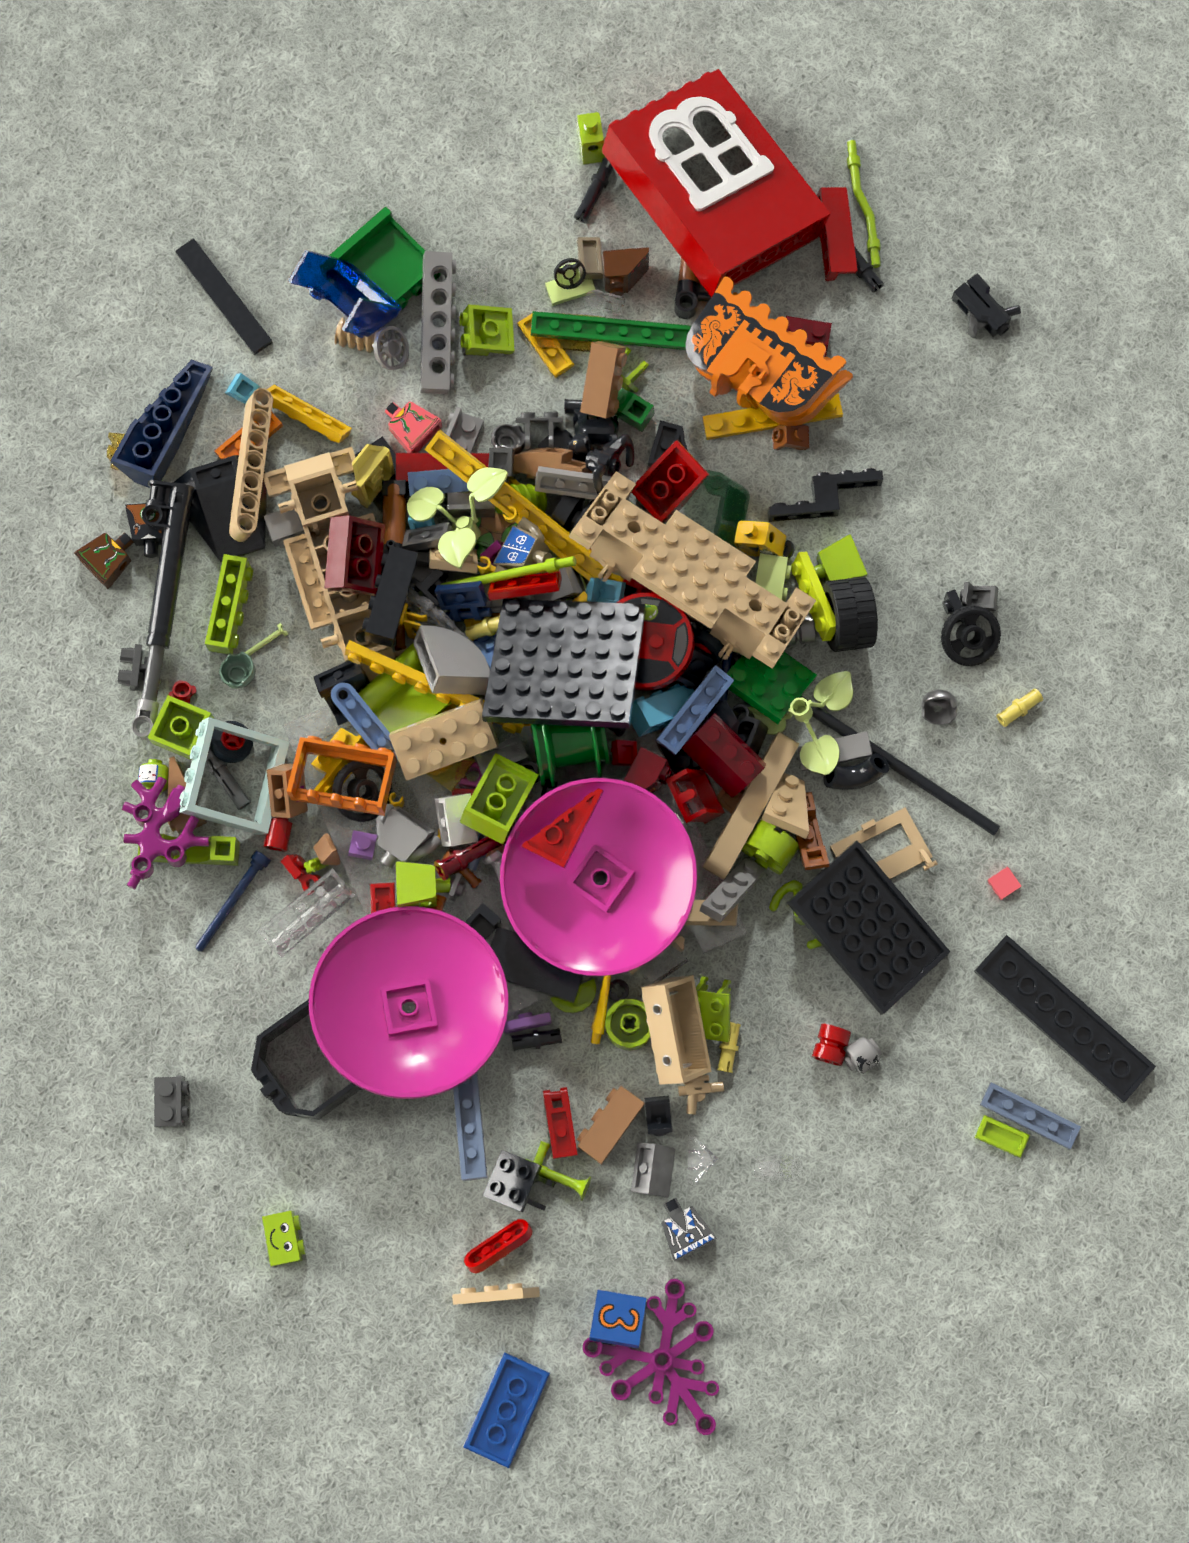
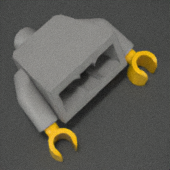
M396 793L389 795L390 804L386 805L385 816L379 815L376 819L377 836L379 837L377 844L386 850L380 861L390 868H393L398 859L403 862L417 861L430 855L442 844L440 830L438 829L437 836L434 835L435 830L402 808L404 806L403 796L398 802H394Z

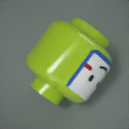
M149 759L148 763L140 765L138 780L146 789H152L158 777L167 780L160 795L168 789L169 768L162 764L161 760Z

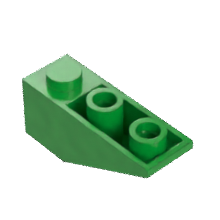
M621 388L618 391L617 397L619 407L614 416H618L619 419L643 432L655 414L654 405L636 394Z

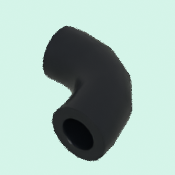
M872 754L864 762L855 766H835V769L829 775H824L823 783L830 789H860L875 783L885 776L890 770L889 764L883 756Z

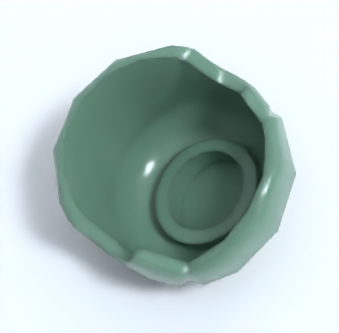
M241 651L239 654H229L226 660L221 663L219 673L223 683L231 688L239 689L246 687L253 681L256 669L252 658Z

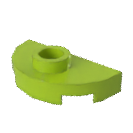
M592 979L580 985L574 1004L555 997L550 998L556 1008L565 1013L574 1014L582 1012L595 999V980Z

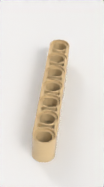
M264 388L256 389L247 400L245 406L229 526L231 537L238 542L246 541L257 527L273 404L272 394ZM240 525L244 526L246 530H243Z
M781 732L776 734L762 759L766 763L765 769L746 787L702 868L723 880L726 878L799 746L798 742Z

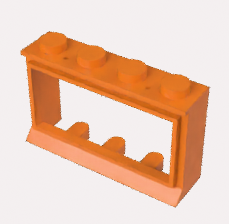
M316 736L300 737L286 792L290 799L294 801L385 816L397 758L387 748L374 750L369 749L368 746L363 744L351 746L345 745L344 742L339 740L327 742L322 741L321 738ZM308 754L386 767L378 802L359 797L342 796L336 793H324L313 789H301L300 785Z

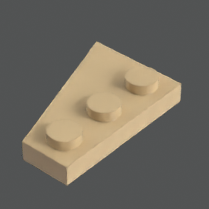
M783 773L761 820L807 838L809 824L805 781L793 775Z
M522 1283L507 1284L506 1290H499V1285L484 1286V1292H476V1287L462 1288L461 1294H452L453 1305L540 1297L539 1287L523 1288Z

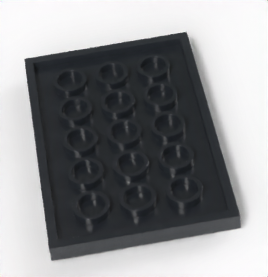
M858 841L853 842L829 864V867H825L786 902L880 1015L885 1014L950 953V950Z

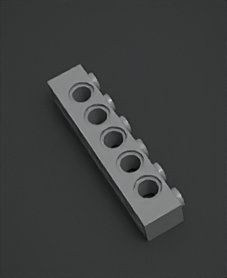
M425 251L423 255L420 393L448 394L450 388L454 387V374H450V365H454V351H450L451 342L455 341V328H451V319H455V305H451V297H455L456 283H452V274H456V260H452V252ZM441 273L445 276L446 280L438 282L434 279L433 275ZM441 296L444 298L445 303L438 305L433 301V297ZM439 318L443 320L445 326L441 328L435 327L432 321ZM440 341L444 345V349L440 351L435 350L432 343ZM433 364H440L444 371L442 373H435L431 366Z

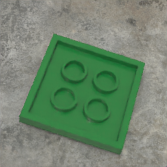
M785 652L782 653L773 669L754 656L748 659L742 655L726 673L734 680L728 690L776 724H779L789 712L788 709L792 701L800 698L817 677V674Z

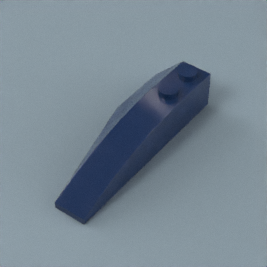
M191 359L173 378V382L167 389L164 388L153 404H149L144 409V413L130 424L111 459V463L132 481L142 486L151 488L148 486L149 480L162 481L184 439L203 396L213 367Z

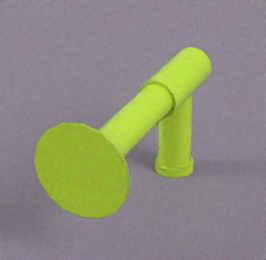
M540 1141V1146L532 1161L542 1166L539 1176L574 1189L579 1193L582 1201L590 1185L591 1177L586 1180H577L543 1166V1160L551 1145Z

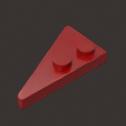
M598 788L594 792L589 793L582 801L569 808L557 817L554 822L541 829L530 840L525 841L521 847L565 869L604 791Z

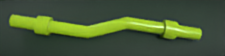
M849 140L847 142L849 156L847 157V167L851 173L852 190L866 218L868 232L866 243L867 251L870 252L871 264L873 268H879L881 266L879 256L881 245L880 239L877 238L875 215L861 189L859 172L861 162L860 156L857 155L856 141Z

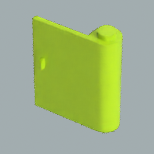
M412 643L395 661L424 673L414 643ZM384 672L376 676L358 693L390 733L441 714L451 704V702L449 704L440 702L436 699L435 695L428 692L427 694L420 693L414 689L413 685L406 682L405 684H400L394 681L392 676Z

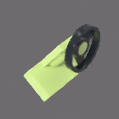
M567 258L560 261L554 269L555 280L545 283L552 306L596 293L592 279H585V267L578 259ZM580 266L582 267V270H583V273H582L581 278H580V272H579V267H580Z

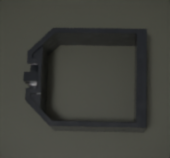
M308 999L257 1036L251 1072L257 1081H260L263 1085L260 1091L264 1097L272 1100L278 1111L285 1115L320 1120L362 1088L350 1083L313 1111L299 1109L265 1061L268 1043L309 1015Z

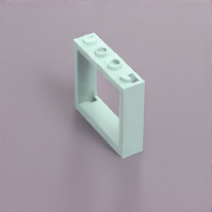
M210 717L202 720L195 734L198 736L196 745L192 747L190 752L192 763L185 773L184 782H186V787L179 798L181 799L179 813L256 835L268 834L272 817L267 770L285 763L289 741ZM214 729L271 746L254 822L195 805Z

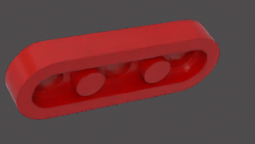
M524 1219L513 1221L471 1249L464 1258L465 1265L472 1273L483 1272L526 1243L532 1236V1228Z

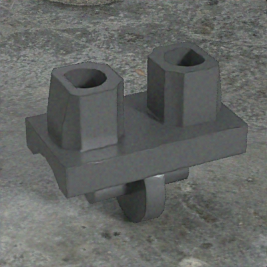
M135 644L134 648H121L120 662L132 663V671L119 669L118 684L130 686V690L138 691L140 672L143 673L142 680L144 681L148 657H145L144 664H141L142 645Z

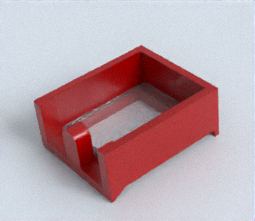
M684 769L666 779L686 823L703 822L706 824L725 814L705 771Z

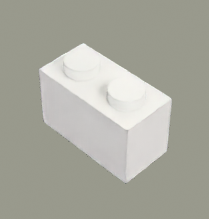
M471 793L435 798L442 847L478 842L477 836L479 832L460 823L463 811L471 798Z

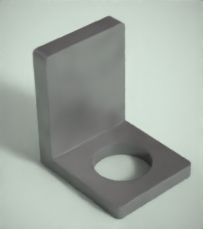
M435 871L436 878H441L437 871ZM457 873L456 876H449L451 882L450 892L436 894L454 902L457 896L461 897L466 883L463 882L464 879L460 873Z

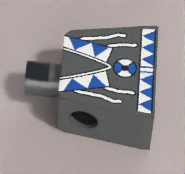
M677 1198L663 1204L670 1218L661 1222L674 1262L717 1239L693 1206L682 1210Z

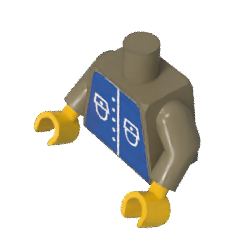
M508 506V509L514 512V515L507 517L503 514V517L508 523L515 522L518 525L512 526L493 565H491L488 557H480V562L487 564L486 567L477 565V569L481 574L542 563L546 559L552 558V555L548 553L549 547L544 543L545 537L539 527L525 517H519L516 509L512 506Z

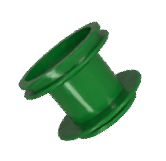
M530 724L542 787L545 786V781H551V786L555 787L554 776L557 768L594 762L597 777L602 778L600 761L609 764L604 727Z

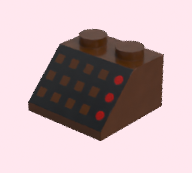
M649 247L603 251L605 295L610 294L612 297H619L624 293H628L649 270Z

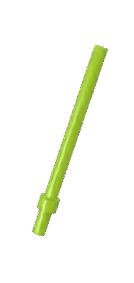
M575 556L562 559L554 557L546 559L542 563L441 583V585L476 581L488 584L542 572L554 573L558 572L561 568L576 566Z

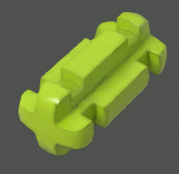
M318 857L304 863L306 872L309 874L329 866L321 864Z

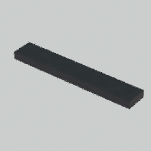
M194 238L175 250L178 257L254 356L273 343L272 339Z

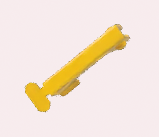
M405 603L399 624L402 625L404 623L407 636L415 639L417 634L414 631L418 632L421 625L416 623L415 620L421 622L428 621L427 615L407 612L408 604Z

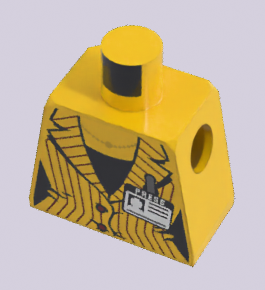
M739 521L734 544L739 551L747 556L759 557L760 553L783 556L787 536L768 522Z

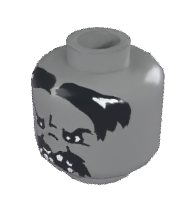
M861 1037L846 1047L847 1057L844 1061L851 1071L856 1069L859 1073L864 1074L880 1063L882 1052L872 1038L868 1040L865 1037Z

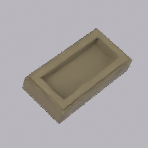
M578 237V260L585 267V279H603L600 237ZM580 266V267H579V272H580V278H581L582 273H583V270H582V267Z

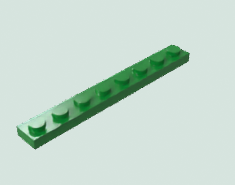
M533 311L531 336L686 350L687 334L691 326Z

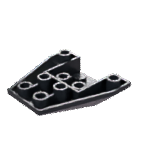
M233 455L189 469L174 481V483H182L194 487L189 521L220 562L223 561L224 554L240 557L265 549L266 522L264 516L266 515L267 488L264 479L255 531L243 542L234 540L229 533L239 455ZM240 525L243 530H246L244 526Z

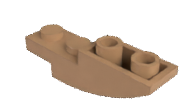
M538 448L514 455L513 473L527 474L528 478L536 479L538 466L590 474L592 471L586 468L585 462L573 460V450Z

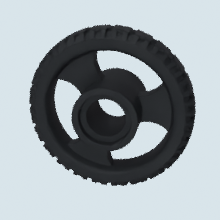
M976 605L961 607L954 611L943 625L944 627L941 632L942 648L946 655L959 665H980L989 660L999 647L998 645L1001 640L1000 624L994 614L983 607ZM980 615L991 626L992 635L986 637L985 631L976 625L977 618ZM963 618L965 623H962L956 630L957 639L950 641L954 625ZM974 631L975 635L973 639L968 641L967 637L969 633ZM964 647L971 650H977L981 647L983 649V652L975 657L967 658L960 656V652Z
M352 761L342 767L333 781L332 793L342 795L344 780L352 772L355 778L347 786L348 797H359L378 802L380 791H378L373 781L367 780V772L369 769L373 770L383 781L385 769L382 766ZM391 783V788H390L389 795H390L391 793H393V791H392V789H393L392 783ZM365 785L366 792L363 796H360L359 789ZM337 808L343 816L357 822H367L379 816L369 813H355L352 810Z

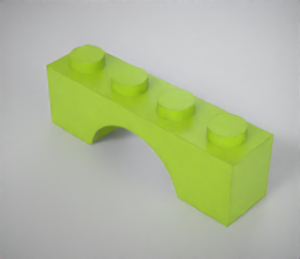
M160 834L161 837L165 840H174L178 838L166 834ZM211 836L209 837V847L194 846L185 851L187 856L185 864L238 866L240 841L236 837ZM138 845V855H139V854H140V846ZM180 855L174 856L173 859H178ZM158 856L153 860V862L168 863L164 856Z

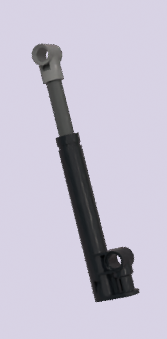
M158 480L148 481V486L151 487L150 495L142 511V519L150 529L164 532L149 621V635L146 640V646L150 648L142 698L138 699L136 717L132 722L133 733L143 740H149L148 736L158 715L159 702H157L164 651L169 649L194 495L193 486ZM159 513L157 521H149L152 514ZM148 722L150 724L148 732L141 734L139 731L140 726Z

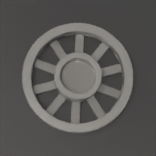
M383 327L375 334L374 344H372L375 360L384 369H400L406 363L409 355L407 338L397 327ZM388 330L392 331L390 338L388 335ZM395 334H397L400 338L394 339ZM400 353H403L402 359L399 358ZM393 358H395L398 362L397 365H394Z

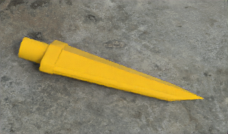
M611 975L603 976L595 1015L591 1025V1043L600 1044L601 1036L604 1035Z

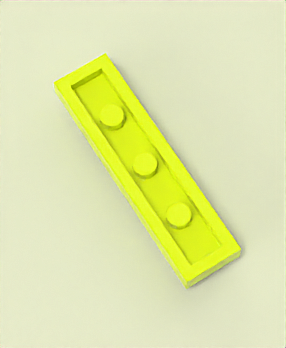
M807 551L798 552L791 565L792 574L797 580L799 589L816 600L809 611L814 620L816 631L819 632L822 641H831L836 632L835 615Z

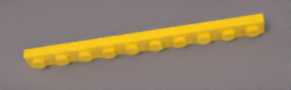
M441 430L435 434L424 449L466 483H468L470 477L476 471L488 468ZM504 482L499 491L488 500L508 517L514 515V512L510 511L508 506L514 507L519 517H525L539 527L545 537L544 543L553 553L561 559L575 556L576 566H571L588 581H590V578H598V574L604 567L590 557L592 550H588L571 539L568 531L508 483ZM613 573L608 578L621 582L624 580L620 575Z

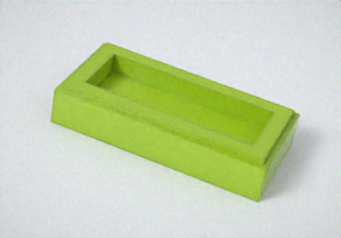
M983 1115L974 1138L1021 1158L1030 1135Z

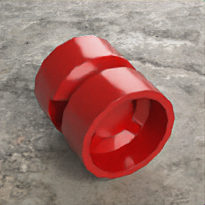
M821 1024L817 1036L820 1042L815 1044L812 1058L832 1065L842 1066L846 1054L843 1047L848 1046L851 1032L837 1026Z

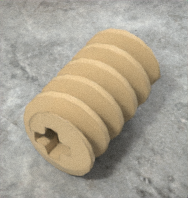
M342 317L336 328L335 345L339 341L340 346L345 347L348 343V347L353 349L357 344L358 350L362 351L366 347V351L371 353L374 349L372 344H374L375 334L381 329L380 325H377L375 330H372L371 323H368L367 327L363 328V322L359 321L356 327L354 326V319H350L348 325H346L345 317Z

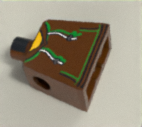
M125 532L115 541L107 533H103L75 551L74 554L109 589L132 561L125 550L134 542Z

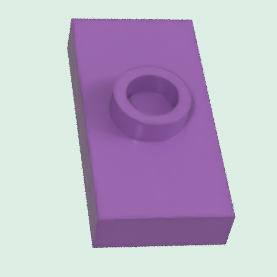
M532 1012L519 1014V1019L506 1021L504 1033L509 1034L550 1025L552 1023L550 1012L534 1016Z

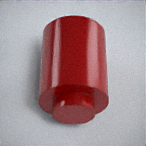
M271 818L269 831L264 840V848L287 852L293 825L292 822L288 821L289 818Z

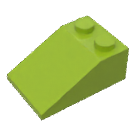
M495 753L468 801L460 823L504 844L539 774Z

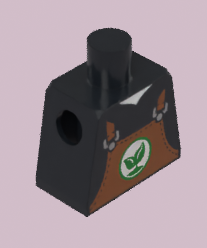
M146 503L125 504L134 544L136 546H144V557H158V545H162L164 531L152 530L143 521L142 511ZM159 513L152 514L149 521H157Z

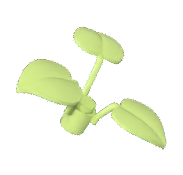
M482 468L470 477L467 488L472 492L469 495L472 517L462 516L456 520L440 506L444 500V494L436 487L422 488L409 498L407 510L413 520L418 522L427 521L436 514L437 510H440L455 524V532H446L438 543L440 554L451 565L461 569L465 559L473 550L476 540L480 537L481 531L476 525L478 519L475 512L474 498L478 502H485L491 499L504 484L508 472L497 468Z
M849 671L834 673L822 679L816 685L813 695L821 703L812 702L811 700L807 701L801 697L794 699L788 709L789 712L779 724H776L752 706L748 707V709L752 711L755 719L761 720L769 728L767 732L769 735L783 732L786 728V719H791L792 715H794L797 721L804 722L813 741L803 745L800 751V760L806 769L822 775H829L838 764L840 756L839 746L830 735H824L817 739L809 722L813 714L811 706L823 708L826 705L831 711L845 709L853 699L852 678Z

